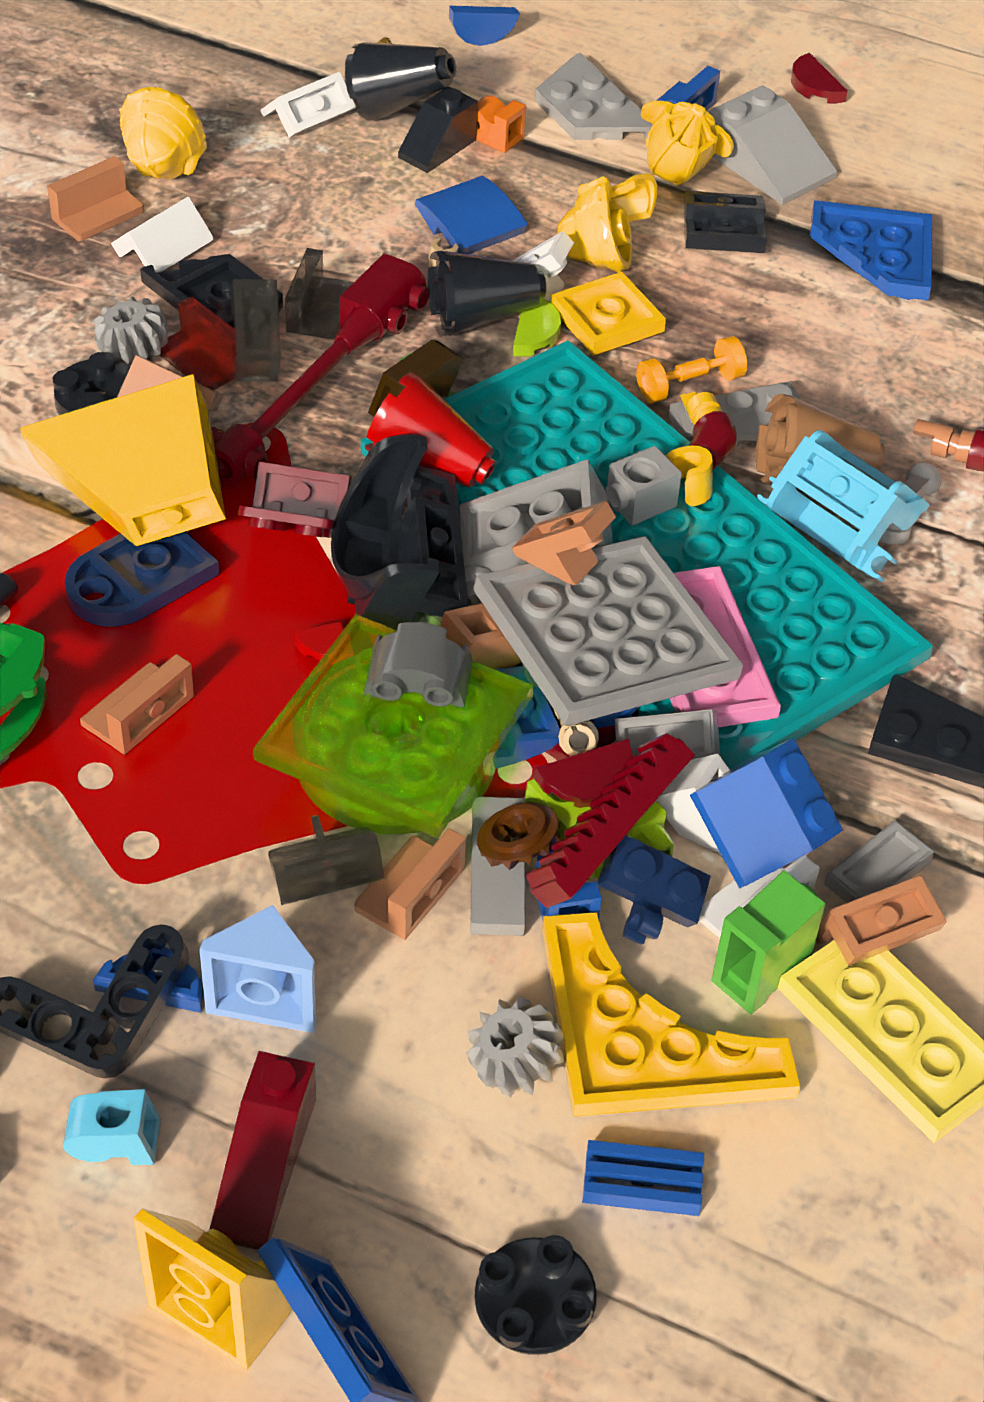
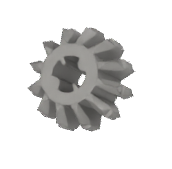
M132 296L125 302L116 300V305L102 308V315L94 319L95 341L99 351L112 354L115 361L125 362L128 366L132 365L136 355L146 359L149 356H158L161 354V347L168 344L167 322L164 313L160 311L159 305L152 304L149 298L137 301Z
M520 996L512 1007L508 1002L499 999L496 1013L490 1015L480 1012V1021L483 1023V1026L468 1031L469 1041L473 1047L466 1053L470 1064L477 1070V1076L485 1086L491 1087V1089L497 1087L502 1094H506L511 1098L519 1087L524 1092L533 1095L534 1083L539 1078L553 1082L549 1066L564 1062L563 1052L559 1046L565 1040L563 1038V1031L557 1023H554V1017L545 1006L542 1007L541 1004L533 1006L530 1000Z

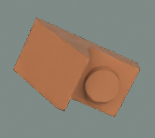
M607 501L600 502L536 523L511 549L518 558L568 584L576 585L597 564L598 560L592 547L603 540L602 532L616 516Z

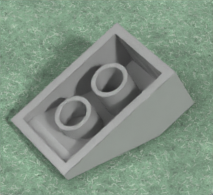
M762 85L708 110L714 117L715 124L722 127L730 135L734 144V150L729 157H721L717 154H713L712 157L781 205L837 178L838 171L791 104L775 94L771 89Z
M589 460L575 463L460 504V528L465 568L483 567L495 572L529 564L518 558L511 548L536 523L607 501L610 506L609 497ZM611 523L602 532L603 540L592 547V549L613 544Z

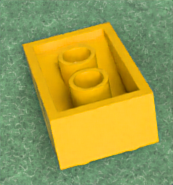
M141 1208L133 1219L148 1306L248 1370L291 1313L290 1304L264 1262L259 1260L255 1263L239 1253L235 1244L226 1235L215 1229H210L206 1232L190 1221Z

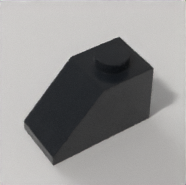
M449 86L424 101L398 151V158L429 173L476 141L478 100Z

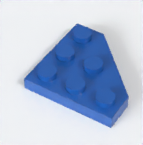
M814 200L810 227V237L887 296L900 297L906 300H929L932 280V214Z

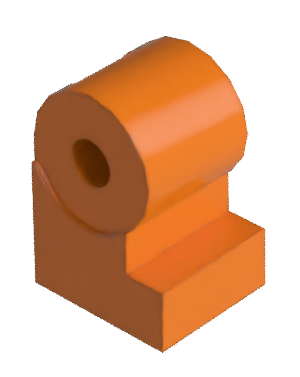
M484 96L478 101L476 139L506 153L525 137L527 105L513 100L505 106L495 96Z

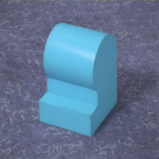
M145 1089L105 1091L79 1095L72 1099L70 1103L63 1148L68 1155L87 1162H102L113 1157H127L131 1165H154L161 1118Z

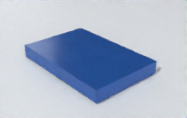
M275 1237L271 1238L257 1250L260 1258L350 1402H420L329 1259Z

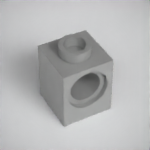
M656 446L616 461L609 466L608 483L605 489L609 497L610 506L613 510L619 511L632 526L677 507L682 473Z

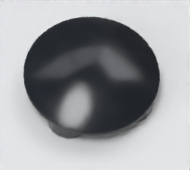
M550 1235L545 1238L531 1237L519 1239L486 1255L479 1267L474 1298L479 1320L487 1333L495 1341L518 1353L543 1355L564 1349L585 1332L595 1312L597 1291L590 1268L583 1258L573 1250L571 1243L564 1237Z

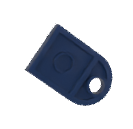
M186 532L135 546L120 533L84 553L70 565L65 576L67 601L71 610L86 622L106 627L124 626L149 616L218 576L219 563ZM91 593H101L105 595L103 598L98 600L84 599L86 595Z

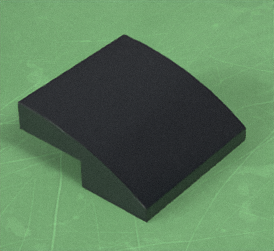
M685 191V248L765 253L767 235L764 226L766 213L764 197L759 195Z

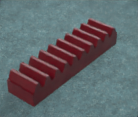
M665 733L638 747L639 754L625 762L627 768L615 773L613 776L615 782L604 786L601 789L603 795L589 803L591 809L577 816L578 824L564 831L566 838L555 842L551 846L553 852L539 859L541 867L531 870L525 875L531 887L530 892L545 908L569 900L576 894L695 756L680 738H675Z

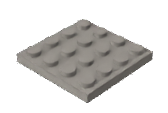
M645 536L593 548L592 550L598 560L597 564L576 585L568 584L530 563L476 576L474 592L565 726L735 681L740 678L743 669L741 661Z

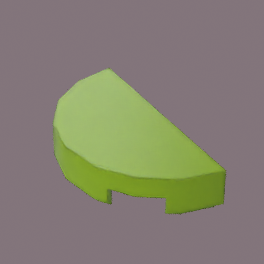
M542 297L537 307L521 312L513 345V356H533L535 350L544 348L547 345L550 348L556 344L560 336L561 319L560 313L553 303Z

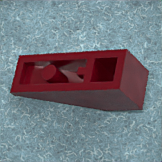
M258 1051L241 1100L209 1230L215 1229L223 1233L235 1245L259 1250L272 1237L316 1101L315 1063Z

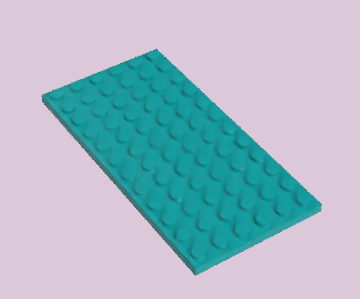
M569 340L445 399L494 448L492 459L497 461L492 474L483 485L476 482L469 488L456 483L459 519L460 504L587 459L605 490L608 483L610 464L653 446H656L664 455H667L672 450L689 446L690 444L685 437ZM366 437L360 439V453L365 457L369 452L365 449V445L373 443ZM719 466L713 470L712 495L710 499L701 505L690 506L686 503V478H682L677 507L633 526L619 511L612 509L616 516L611 522L613 544L645 536L673 573L720 566L781 706L778 718L718 727L720 757L730 770L750 757L792 738L795 741L799 740L888 685L895 674L902 676L930 659L933 645ZM670 698L637 708L639 717L675 713Z

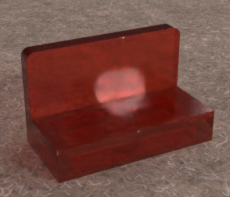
M193 297L178 304L181 331L167 337L168 344L161 347V354L159 356L184 376L193 374L197 383L212 390H216L248 372L247 342L243 335Z

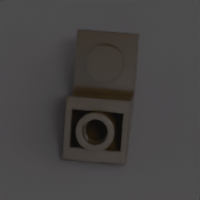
M433 339L383 372L368 413L374 417L389 393L398 396L405 388L404 385L399 383V380L409 372H414L421 376L442 397L447 398L463 357L441 342Z

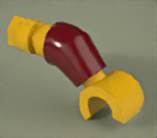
M691 392L680 395L681 401L694 425L692 432L694 437L689 446L677 448L665 455L681 471V479L686 478L685 501L690 506L701 505L710 499L713 492V470L735 450L737 442V432L732 417L721 410L717 398L709 392Z

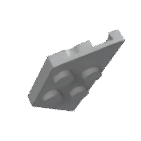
M581 53L575 54L536 88L535 102L574 140H594L598 138L622 140L623 132H642L646 140L653 125L642 119L640 115L641 109Z

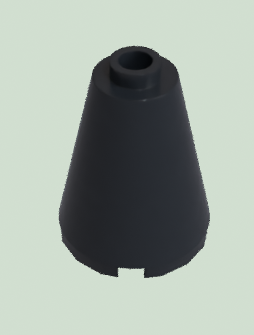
M362 42L354 44L352 47L355 49L354 53L347 55L345 61V81L350 99L357 98L361 109H356V111L367 121L380 120L449 87L453 77L456 75V62L453 56L443 47Z
M434 251L430 254V258L437 262L436 267H428L429 305L431 315H440L442 325L434 326L440 337L452 336L537 307L540 298L546 296L545 275L543 272H538L534 264L448 251Z

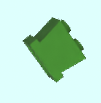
M783 870L743 908L738 906L724 918L711 981L752 1015L766 1003L767 997L778 989L780 977L812 955L826 903L818 897L810 886L800 883Z

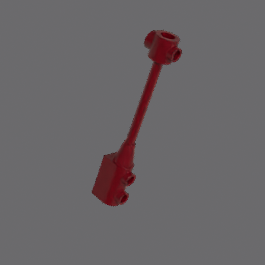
M383 253L340 295V330L334 339V343L250 427L244 424H233L226 431L211 427L220 484L228 487L236 486L246 475L257 479L259 462L268 463V456L265 454L266 450L262 439L345 355L351 354L371 341L379 340L387 331L400 334L408 320V309L421 312L425 308L429 299V289L426 288L427 284L424 275L415 265Z

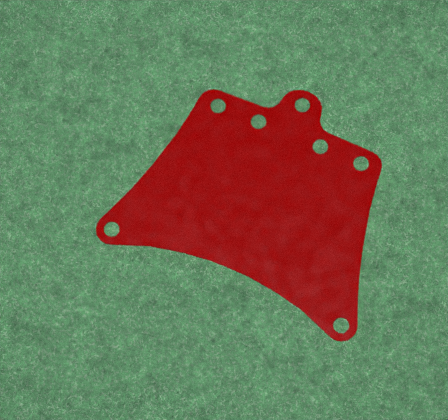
M253 422L244 425L250 427L253 424ZM274 427L266 435L271 442L270 447L265 452L268 456V463L292 467L286 438L279 429ZM247 475L236 486L228 487L220 484L225 520L185 531L218 561L219 575L135 623L117 627L94 625L79 618L71 610L67 601L65 576L70 565L84 553L120 534L104 519L99 520L55 547L2 572L12 578L18 588V592L5 604L10 610V615L3 624L14 623L41 633L44 636L45 655L43 666L48 670L49 675L45 682L48 697L45 701L41 717L31 733L9 754V758L0 765V788L27 782H44L56 787L62 793L112 870L121 879L133 884L148 885L258 848L355 824L420 811L472 804L473 797L524 798L526 796L527 782L534 779L531 775L523 783L511 784L500 778L498 769L462 775L434 705L427 703L421 694L407 692L402 694L399 700L391 701L382 700L378 697L363 696L376 637L379 634L384 637L385 634L381 631L356 626L355 604L347 603V592L316 536L295 533L296 524L286 522L285 531L248 526L249 516L238 515L239 505L253 506L256 479ZM91 593L86 595L84 599L98 600L103 598L105 595L101 593ZM341 621L354 655V667L332 668L329 667V662L318 660L312 656L310 658L305 657L294 643V631ZM177 654L191 663L194 697L125 755L81 726L80 718L149 662L160 668ZM14 707L0 717V725ZM542 754L526 759L532 767V774L535 767L548 764L545 756ZM94 762L108 765L113 772L111 782L107 786L96 790L83 787L77 778L78 772L82 767ZM139 831L150 832L159 841L157 852L150 858L143 860L128 857L123 850L125 839L132 833Z

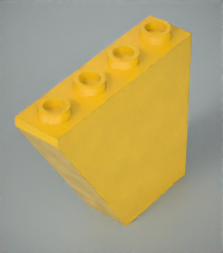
M193 374L20 427L21 435L38 465L135 546L226 519L208 405Z

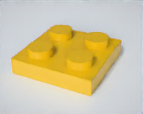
M623 272L551 294V303L559 311L560 319L593 356L662 333L665 330L666 318Z

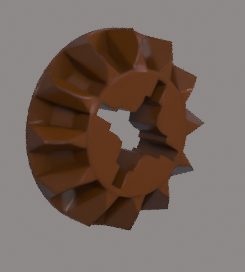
M527 802L511 805L496 812L485 821L477 835V846L481 856H485L491 867L504 864L511 870L520 862H526L531 866L532 858L537 855H548L549 846L560 840L558 830L560 823L556 813L544 804Z

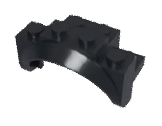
M411 434L395 435L376 443L368 452L357 475L344 495L336 514L331 535V557L347 592V603L355 604L356 626L391 634L397 632L398 624L410 622L416 611L443 618L446 611L469 606L455 475L419 465L428 449L427 437ZM406 498H407L408 509H407V511L405 512V514H404V516H403V518H402V514H403V510H404V506H405V502H406Z

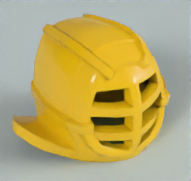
M656 100L644 104L641 109V118L653 124L646 138L647 161L652 175H657L674 185H682L689 181L706 166L713 154L729 157L734 150V144L730 135L722 127L715 124L714 117L701 105L687 102L673 104L667 101Z

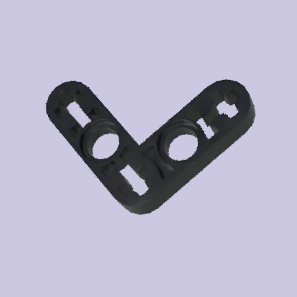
M161 924L144 930L136 939L94 1012L19 978L11 976L0 978V1002L2 999L12 1001L16 997L21 1006L31 1012L29 1021H27L23 1014L13 1009H7L4 1013L0 1010V1032L95 1077L104 1079L116 1077L123 1073L132 1062L186 968L189 956L184 940L180 933L172 926ZM168 943L173 955L170 958L161 956L154 965L155 961L150 951L153 948L162 950ZM151 970L158 981L156 984L147 977ZM140 988L148 992V1001L142 1010L129 1014L119 1009L120 998L126 991ZM63 1014L71 1018L72 1025L64 1037L57 1040H49L42 1036L44 1023L52 1016ZM110 1018H113L121 1025L116 1032L110 1021H108ZM122 1027L128 1028L130 1031L126 1032ZM112 1038L117 1052L113 1056L103 1054L98 1061V1056L93 1048L97 1043L107 1045Z

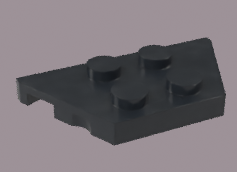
M231 254L210 256L203 260L190 259L178 261L179 270L156 273L153 265L140 268L141 282L242 361L249 357L283 308V293Z

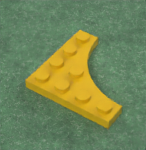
M597 913L543 916L542 932L557 1023L563 1031V1038L565 1040L561 1047L573 1117L797 1098L800 1083L788 1037H750L717 1030L714 1036L680 1022L681 1015L663 1006L647 993L642 996L621 974L622 966L613 955L603 935Z

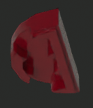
M811 53L800 56L793 63L791 84L799 94L807 99H810L811 94L817 97L828 98L827 104L846 102L848 91Z
M629 739L535 767L532 777L546 794L550 795L552 792L562 800L574 802L573 805L575 807H590L589 803L592 800L603 795L601 789L615 782L613 777L615 773L627 768L625 762L633 757Z

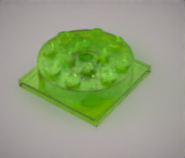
M355 614L253 748L254 760L299 779L306 794L322 811L348 826L377 835L424 832L439 839L448 823L471 809L473 802L478 797H482L486 792L495 772L497 750L533 697V685L472 661L465 708L456 707L452 704L442 707L434 706L427 703L421 694L415 692L404 693L399 700L391 701L371 697V694L363 696L376 637L379 634L384 637L385 635L397 632V630Z

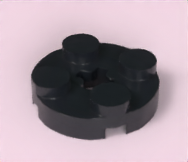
M97 352L92 354L89 360L77 362L64 370L56 372L53 376V387L57 413L62 415L117 398L130 366L115 361L114 356L110 353Z

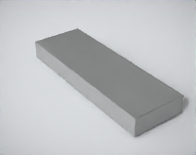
M473 797L470 934L524 936L525 862L518 863L511 870L504 864L491 867L485 856H481L477 846V835L485 821L496 812L508 806L524 803V798Z

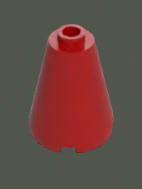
M409 372L403 376L399 383L404 385L405 388L398 396L389 393L381 404L366 436L373 443L365 445V449L370 451L379 441L395 435L411 434L427 437L428 449L419 465L454 474L457 484L469 488L476 482L483 485L492 474L497 463L496 460L492 459L494 448L421 376L414 372Z

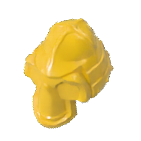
M160 87L140 88L128 94L119 111L121 112L120 126L122 136L127 147V156L131 163H134L140 174L145 177L153 176L158 179H174L182 173L185 175L192 174L200 156L207 148L202 122L193 107L179 94Z
M641 173L615 186L610 183V179L604 176L588 184H580L577 189L579 195L574 207L569 209L558 223L557 234L564 231L574 242L567 257L576 262H586L596 268L610 269L617 273L629 269L632 260V236L629 222L651 217L657 199L656 179L652 174Z

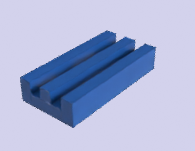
M588 1140L582 1203L699 1216L702 1207L701 1189L703 1185L702 1168L704 1153ZM596 1178L630 1181L632 1185L653 1187L654 1184L689 1188V1192L598 1183Z

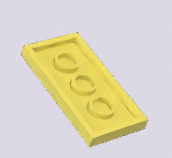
M833 940L780 977L778 989L933 1143H936L984 1106V1040L889 950L848 966L835 940Z

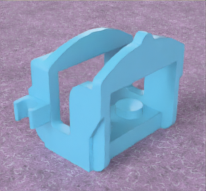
M822 430L815 431L810 438L805 436L777 478H769L773 482L771 487L774 489L769 498L766 499L761 494L757 495V498L766 504L769 509L868 576H872L881 582H884L885 579L877 574V571L880 572L888 560L893 564H897V560L878 545L879 539L891 523L901 530L909 529L922 512H925L930 506L928 502L917 495L901 481L895 482L846 450ZM796 488H799L856 526L860 531H855L798 492Z

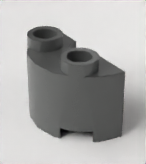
M425 622L398 624L397 632L385 635L384 637L379 634L376 637L363 696L378 697L382 700L391 701L399 700L404 693L415 692L421 694L427 703L434 706L465 708L473 661L470 648L467 644L461 648L457 643L446 638L447 629Z

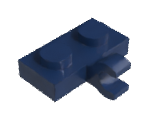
M626 835L604 860L597 885L633 902L631 912L624 926L623 937L642 945L646 940V936L654 940L658 938L663 926V917L687 928L698 924L711 875Z

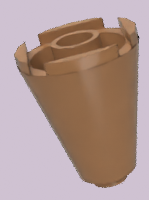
M775 395L768 403L765 412H771L772 416L769 425L760 424L755 450L757 472L765 473V476L761 478L762 482L773 484L769 478H777L804 437L810 438L817 430L827 433L842 447L878 470L882 466L885 457V447L880 443L878 434L790 395Z

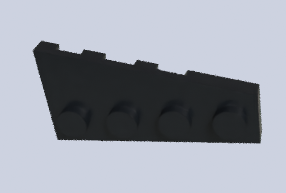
M895 674L892 676L868 754L984 788V717Z

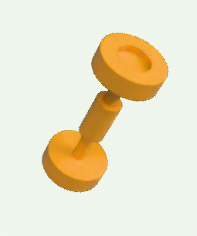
M729 336L717 340L714 348V359L706 360L702 357L676 365L674 370L665 373L662 364L655 358L642 361L638 364L636 370L639 390L645 400L653 404L667 398L669 391L668 381L676 378L682 382L708 374L709 369L718 367L719 372L726 380L731 381L741 378L747 371L745 350L735 336Z

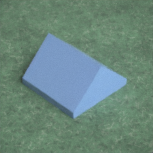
M273 905L202 941L200 960L206 1013L314 1033L317 1024L315 961Z

